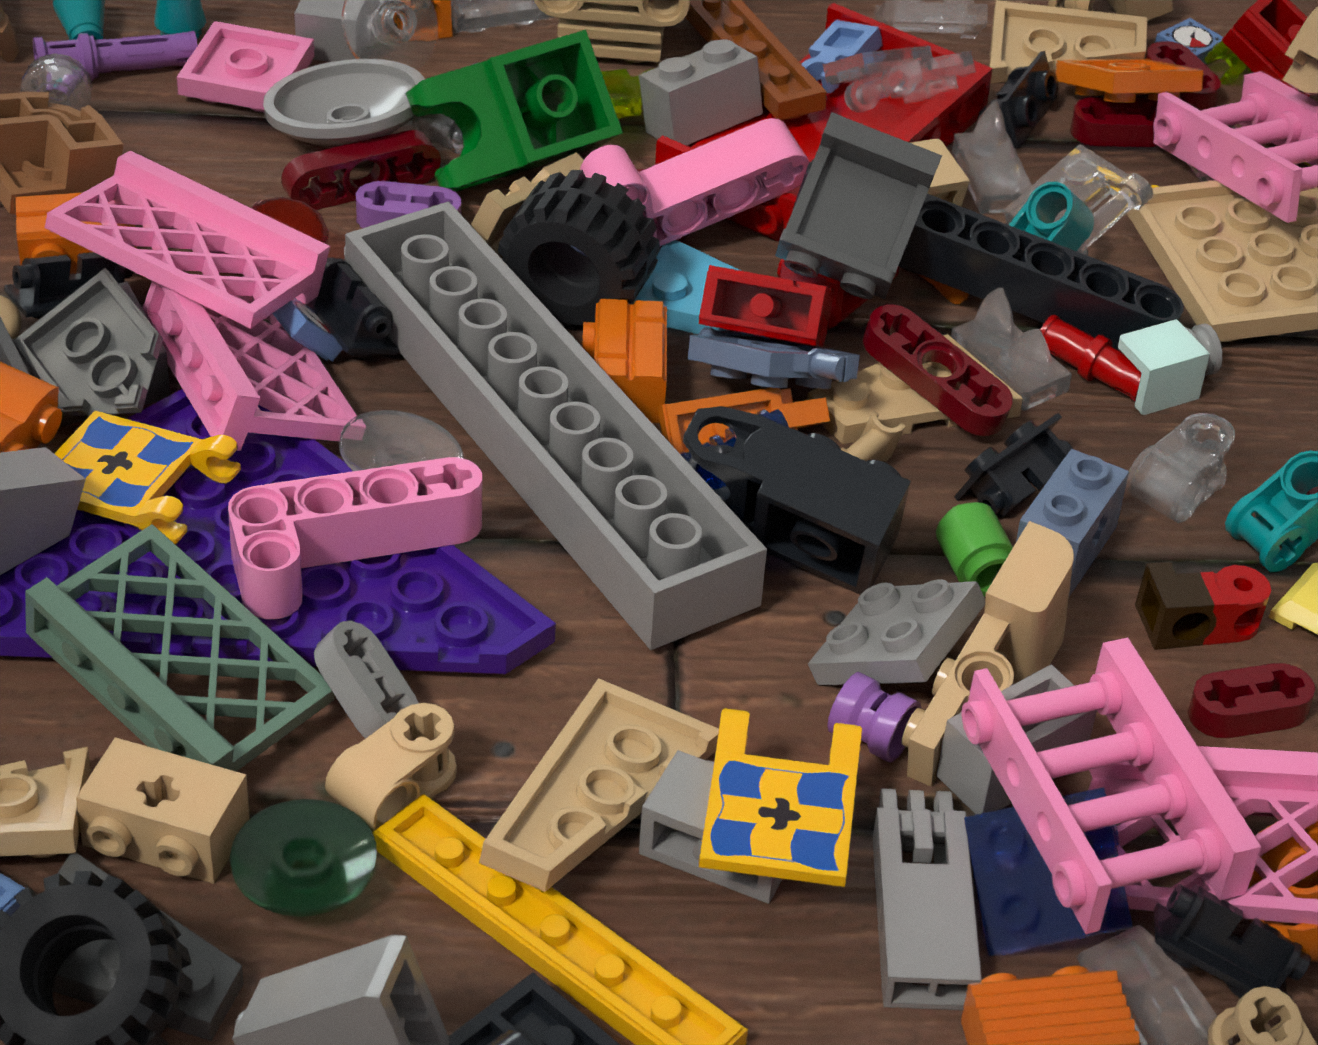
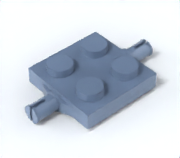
M707 327L703 328L698 335H690L688 350L689 360L711 364V375L745 379L747 373H751V384L772 388H787L788 379L796 378L795 384L799 386L830 389L832 379L839 382L857 379L860 357L857 354L775 338L747 337L738 331L729 330L725 332L710 327L709 329Z

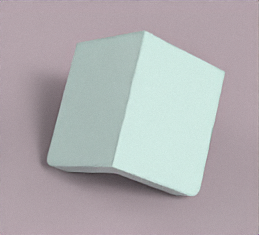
M1177 319L1120 336L1118 348L1142 373L1135 401V408L1142 415L1199 399L1210 353Z

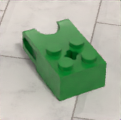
M586 30L494 56L477 64L424 79L405 93L414 115L421 117L424 115L443 114L455 121L462 132L464 147L460 156L452 159L445 167L439 168L435 172L438 186L451 189L454 192L463 191L545 165L574 153L579 154L598 148L623 134Z

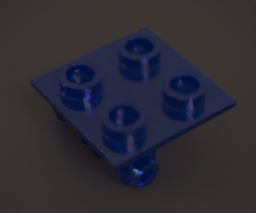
M1103 787L1062 797L1067 805H1072L1107 795ZM1014 807L964 817L990 957L1133 928L1125 886L1110 891L1100 931L1085 934L1071 907L1066 908L1060 903L1054 890L1052 873ZM1117 825L1083 832L1099 861L1119 856L1117 846L1120 845Z

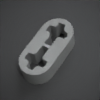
M342 621L317 644L314 657L319 672L356 729L365 739L393 719L400 710L413 704H419L415 694L379 639L364 625L354 621Z

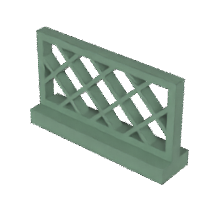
M153 524L57 586L46 577L25 591L26 633L148 747L232 771H238L335 699L334 693L319 672ZM150 551L169 568L168 578L128 575V565ZM88 591L118 593L116 613L86 611L75 600ZM126 593L166 596L165 616L124 613ZM174 597L203 598L214 608V619L173 616ZM122 631L163 634L162 653L130 652L121 643ZM171 634L212 637L211 658L169 655ZM220 638L249 639L260 649L259 661L218 658ZM153 672L160 673V677L155 675ZM168 673L209 676L208 697L177 695L167 686ZM217 676L258 679L257 700L216 698ZM266 679L296 681L308 693L296 702L265 701ZM200 715H207L206 721ZM214 716L256 718V729L252 734L233 746L213 728ZM264 719H271L264 724Z

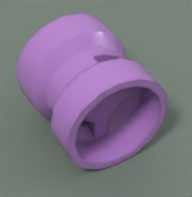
M856 672L845 682L832 705L828 717V731L833 734L835 723L861 726V741L867 743L869 752L887 762H893L905 749V746L902 745L905 727L912 713L917 708H921V704L919 701L900 692L890 695L881 690L879 681L863 673Z

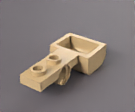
M1031 521L1026 525L988 588L985 597L984 614L956 660L947 658L941 665L932 688L934 698L926 710L917 708L912 713L905 727L902 745L908 748V777L928 786H933L937 779L936 773L947 720L961 713L963 704L968 702L974 671L988 668L1000 691L1051 664L1064 640L1074 559L1072 546L1058 532Z

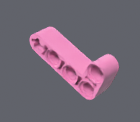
M769 118L640 172L637 171L626 151L618 145H607L594 150L584 159L580 170H583L586 177L591 178L594 173L606 176L607 183L613 186L620 183L629 189L626 195L632 200L638 198L646 207L643 212L644 217L653 218L657 228L653 237L659 239L660 246L795 189L802 183L810 162L785 123L779 119Z
M447 457L264 484L240 490L229 501L228 513L232 561L244 606L259 618H284L297 611L302 604L301 568L443 547L472 540L479 534L482 528L481 470L470 460L459 457Z

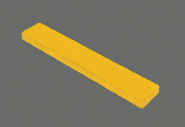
M425 794L419 796L373 832L374 850L633 1044L746 1045L747 1028L553 887L544 892L480 864L479 861L485 838Z

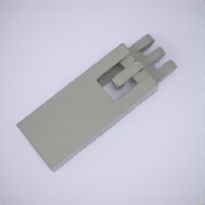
M881 789L879 808H877L873 831V854L883 1007L963 1010L968 984L981 981L966 812L953 811L951 791H936L933 805L934 812L925 809L923 790H909L907 810H899L897 808L896 789ZM902 851H913V862L920 863H903ZM932 854H933L934 864H921V863H931ZM912 983H928V985H914Z

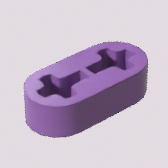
M374 181L361 186L356 192V221L361 228H365L448 201L461 214V198L456 192L444 187Z

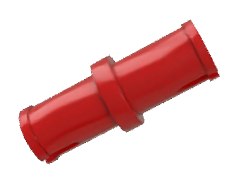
M1055 314L1045 321L1035 341L1036 348L1044 350L1078 369V376L1083 379L1092 381L1096 378L1129 396L1131 400L1136 401L1142 373L1122 352L1112 347L1113 342L1111 339L1103 335H1098L1094 338L1061 320Z

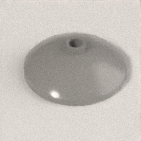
M349 59L323 63L297 71L274 84L267 91L263 100L265 117L271 126L284 135L321 147L334 148L391 134L416 116L410 109L405 93L425 78L416 69L389 60Z

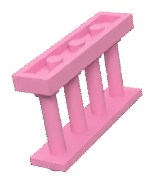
M1262 71L1244 75L1242 99L1240 102L1209 109L1198 110L1169 92L1158 94L1157 112L1153 125L1154 144L1287 223L1296 221L1300 192L1318 188V101ZM1240 124L1243 127L1232 129L1228 126ZM1268 143H1273V144H1275V145H1277V146H1276V147H1271V148H1265V147H1263L1262 145H1263V144H1268ZM1307 162L1312 166L1300 168L1295 164Z
M1128 637L1102 644L1096 672L1091 676L1089 683L1008 701L1004 698L988 668L974 671L969 699L962 707V723L966 736L972 744H979L1052 873L1054 890L1060 903L1066 908L1071 907L1085 934L1100 931L1111 889L1194 869L1198 874L1205 876L1219 901L1246 894L1261 845ZM1097 710L1099 714L1107 716L1117 734L1036 752L1022 727ZM1128 761L1132 766L1138 767L1149 786L1067 805L1052 779ZM1160 814L1164 819H1170L1182 841L1099 861L1083 832Z

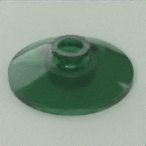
M291 800L275 804L260 811L241 827L231 847V872L239 890L257 906L287 916H314L341 908L364 891L375 873L377 847L373 833L368 825L351 810L324 800Z

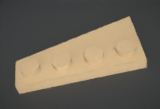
M598 678L483 842L479 863L539 890L547 891L642 813L643 804L677 750L706 760L715 753L719 728Z

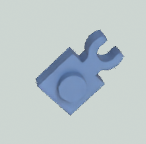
M835 20L809 48L811 58L804 61L802 65L816 80L821 79L822 87L827 91V94H830L839 87L841 83L840 75L842 73L857 74L882 46L879 27Z

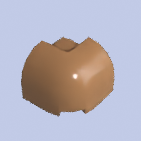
M49 92L0 94V202L9 214H16V197L83 193L114 176L117 157L123 154L124 144L101 114L90 105L82 107L81 111L70 106L48 102Z

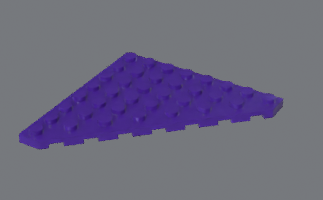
M183 389L143 409L141 413H136L126 418L199 439L211 437ZM258 405V407H259V409H260L261 411L272 412V411H270V410H268V409H266V408H264V407ZM247 433L241 451L236 450L227 459L241 464L240 472L230 482L225 484L213 481L190 465L163 495L179 499L184 508L175 522L187 525L188 531L175 545L242 605L244 604L231 554L229 501L240 490L252 486L355 471L315 439ZM77 510L68 537L0 575V656L51 657L26 633L25 591L46 577L57 586L142 530L130 524ZM454 545L301 568L302 604L298 610L290 616L280 619L257 617L312 667H317L314 657L317 644L342 621H354L367 627L379 639L398 670L507 674L555 642L556 629L554 621ZM151 551L128 565V575L168 578L169 568ZM88 591L75 601L86 611L116 613L118 593ZM126 593L124 613L165 616L166 596ZM174 597L173 616L214 619V608L203 598ZM122 631L121 643L130 652L162 653L163 634ZM171 634L169 655L211 658L212 637ZM220 638L218 658L259 661L260 649L249 639Z

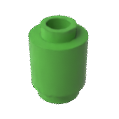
M979 502L957 505L947 512L936 529L937 541L958 581H977L983 596L986 597L988 588L1013 549V545L993 509L987 504Z

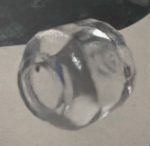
M53 53L39 57L28 66L22 78L20 92H49L48 102L70 106L81 111L82 107L91 103L93 85L89 73L79 61L68 55Z

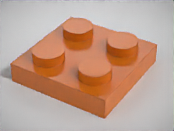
M1145 58L1057 60L1056 77L1058 82L1076 85L1075 94L1104 96L1105 101L1130 103L1136 102V95L1148 94V99L1158 101V94L1163 92H1169L1179 99L1180 92H1202L1203 70Z

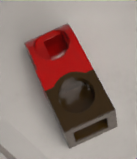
M1171 562L1146 563L1135 607L1154 650L1242 642L1250 640L1257 635L1270 597L1271 585L1263 574L1247 566H1227L1218 571V573L1212 571L1176 574Z

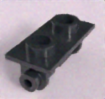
M1040 51L1029 66L1013 69L1006 83L996 94L997 99H992L980 111L978 122L980 130L984 134L989 136L1011 134L1014 148H1020L1056 100L1058 81L1054 71L1049 68L1045 51Z
M95 252L78 254L76 274H70L71 260L67 255L25 258L22 265H15L13 267L12 277L14 284L4 285V291L26 318L41 319L103 269L106 268L118 284L124 283V278L132 277L133 271Z
M327 258L318 297L306 305L314 311L346 353L360 358H368L373 354L398 355L400 349L387 336L392 329V314L390 310L378 300L368 287H360L362 280L352 270V267L346 260Z
M1057 413L1038 427L1032 420H1029L1006 439L1004 445L1007 448L998 453L993 447H990L982 452L965 468L964 471L970 478L954 498L959 501L973 492L977 496V502L990 506L997 516H1005L1036 491L1024 477L1023 473L1038 491L1043 488L1068 452L1073 449L1067 441L1059 440L1051 431L1062 416Z
M1180 884L1170 895L1166 907L1159 903L1154 907L1155 944L1159 945L1162 951L1180 966L1188 969L1199 967L1223 980L1227 987L1239 998L1243 997L1253 988L1262 986L1277 988L1287 994L1286 978L1289 977L1294 981H1299L1307 971L1311 960L1309 954L1301 951L1302 945L1285 938L1279 930L1266 923L1264 924L1257 918L1252 921L1241 938L1233 935L1232 932L1243 918V911L1224 900L1219 901L1217 896L1198 885L1188 889Z

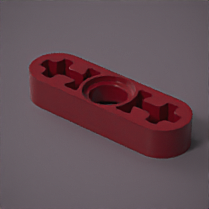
M407 130L300 155L291 160L284 168L281 175V184L298 209L316 211L356 201L358 189L366 183L374 181L423 185L435 176L436 170L440 168L441 156L425 133L419 130ZM363 161L374 162V166L367 176L358 180L349 179L350 172L357 164ZM314 177L313 179H311L310 187L305 188L309 184V178Z
M888 304L876 308L871 313L863 337V344L866 351L874 359L965 431L978 436H990L998 433L1003 428L1013 404V397L1009 388L1002 381L911 310L903 306ZM927 362L940 363L947 367L952 375L948 377L934 376L928 373L922 364Z

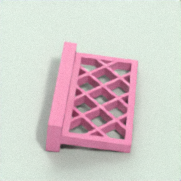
M131 150L117 157L114 176L47 212L45 229L250 329L294 298L304 304H308L318 297L330 250L329 245ZM81 221L100 222L102 225L85 224ZM117 224L142 225L143 228L117 226ZM132 246L151 247L152 250L136 249ZM168 248L192 249L193 252L168 251ZM184 271H199L203 275L188 274ZM219 273L243 274L244 277L220 276ZM235 296H253L255 301L249 304Z
M154 281L151 282L142 309L152 326L163 338L162 344L167 351L168 365L211 437L227 435L234 438L237 442V451H241L247 433L360 443L365 427L316 353L292 339L273 314L265 318L270 323L262 320L250 329ZM235 296L249 304L255 301L253 296ZM258 405H260V406H262V407H264V408H266V409H268V410H270V411H272V412L261 411V410L259 409Z
M1198 746L1243 818L1255 815L1271 816L1278 819L1277 823L1255 835L1261 845V850L1254 869L1263 880L1248 888L1245 895L1225 899L1224 901L1243 911V919L1257 918L1267 921L1318 925V899L1295 898L1287 889L1318 870V845L1304 831L1305 828L1318 821V752ZM1128 761L1089 770L1092 781L1085 801L1144 788L1149 785L1138 767L1132 766ZM1160 814L1124 822L1110 831L1104 827L1083 832L1099 860L1111 853L1115 857L1127 854L1122 846L1153 827L1166 841L1163 845L1182 841L1180 835H1175L1166 824V819ZM1293 836L1307 853L1274 873L1260 856ZM1191 869L1192 874L1170 888L1152 886L1146 880L1111 889L1106 907L1154 911L1157 903L1166 907L1170 895L1180 884L1188 889L1198 885L1216 896L1205 876Z

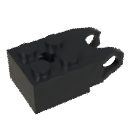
M719 406L697 409L683 435V442L691 453L688 463L695 471L701 466L726 484V486L720 489H713L714 492L767 548V553L860 595L866 589L872 587L898 537L911 481L901 477L895 468L879 460L865 461L842 451L837 443L821 434L810 433L806 435L761 415ZM720 423L731 428L735 434L736 442L734 447L728 445L704 447L698 439V434L706 425Z

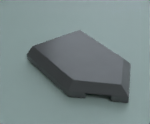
M106 268L13 340L23 362L36 378L59 387L58 408L61 409L65 416L91 415L94 411L106 414L141 413L163 342L161 335Z

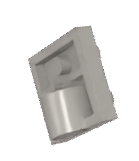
M939 579L919 585L894 586L892 583H880L866 589L859 596L858 603L841 624L829 632L826 642L808 662L817 685H843L856 672L863 673L879 681V683L926 682L985 606V598L978 582L948 583L946 580Z

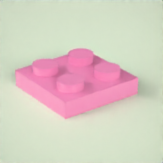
M214 21L177 75L178 95L199 98L208 103L221 102L248 107L257 112H264L263 100L267 91L286 76L308 68L314 58V39Z

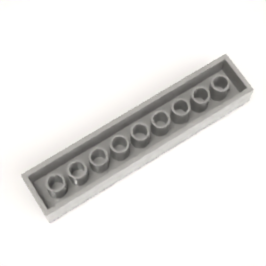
M449 201L345 234L346 261L362 280L360 287H368L392 314V329L387 336L400 349L401 355L650 650L761 606L767 548Z

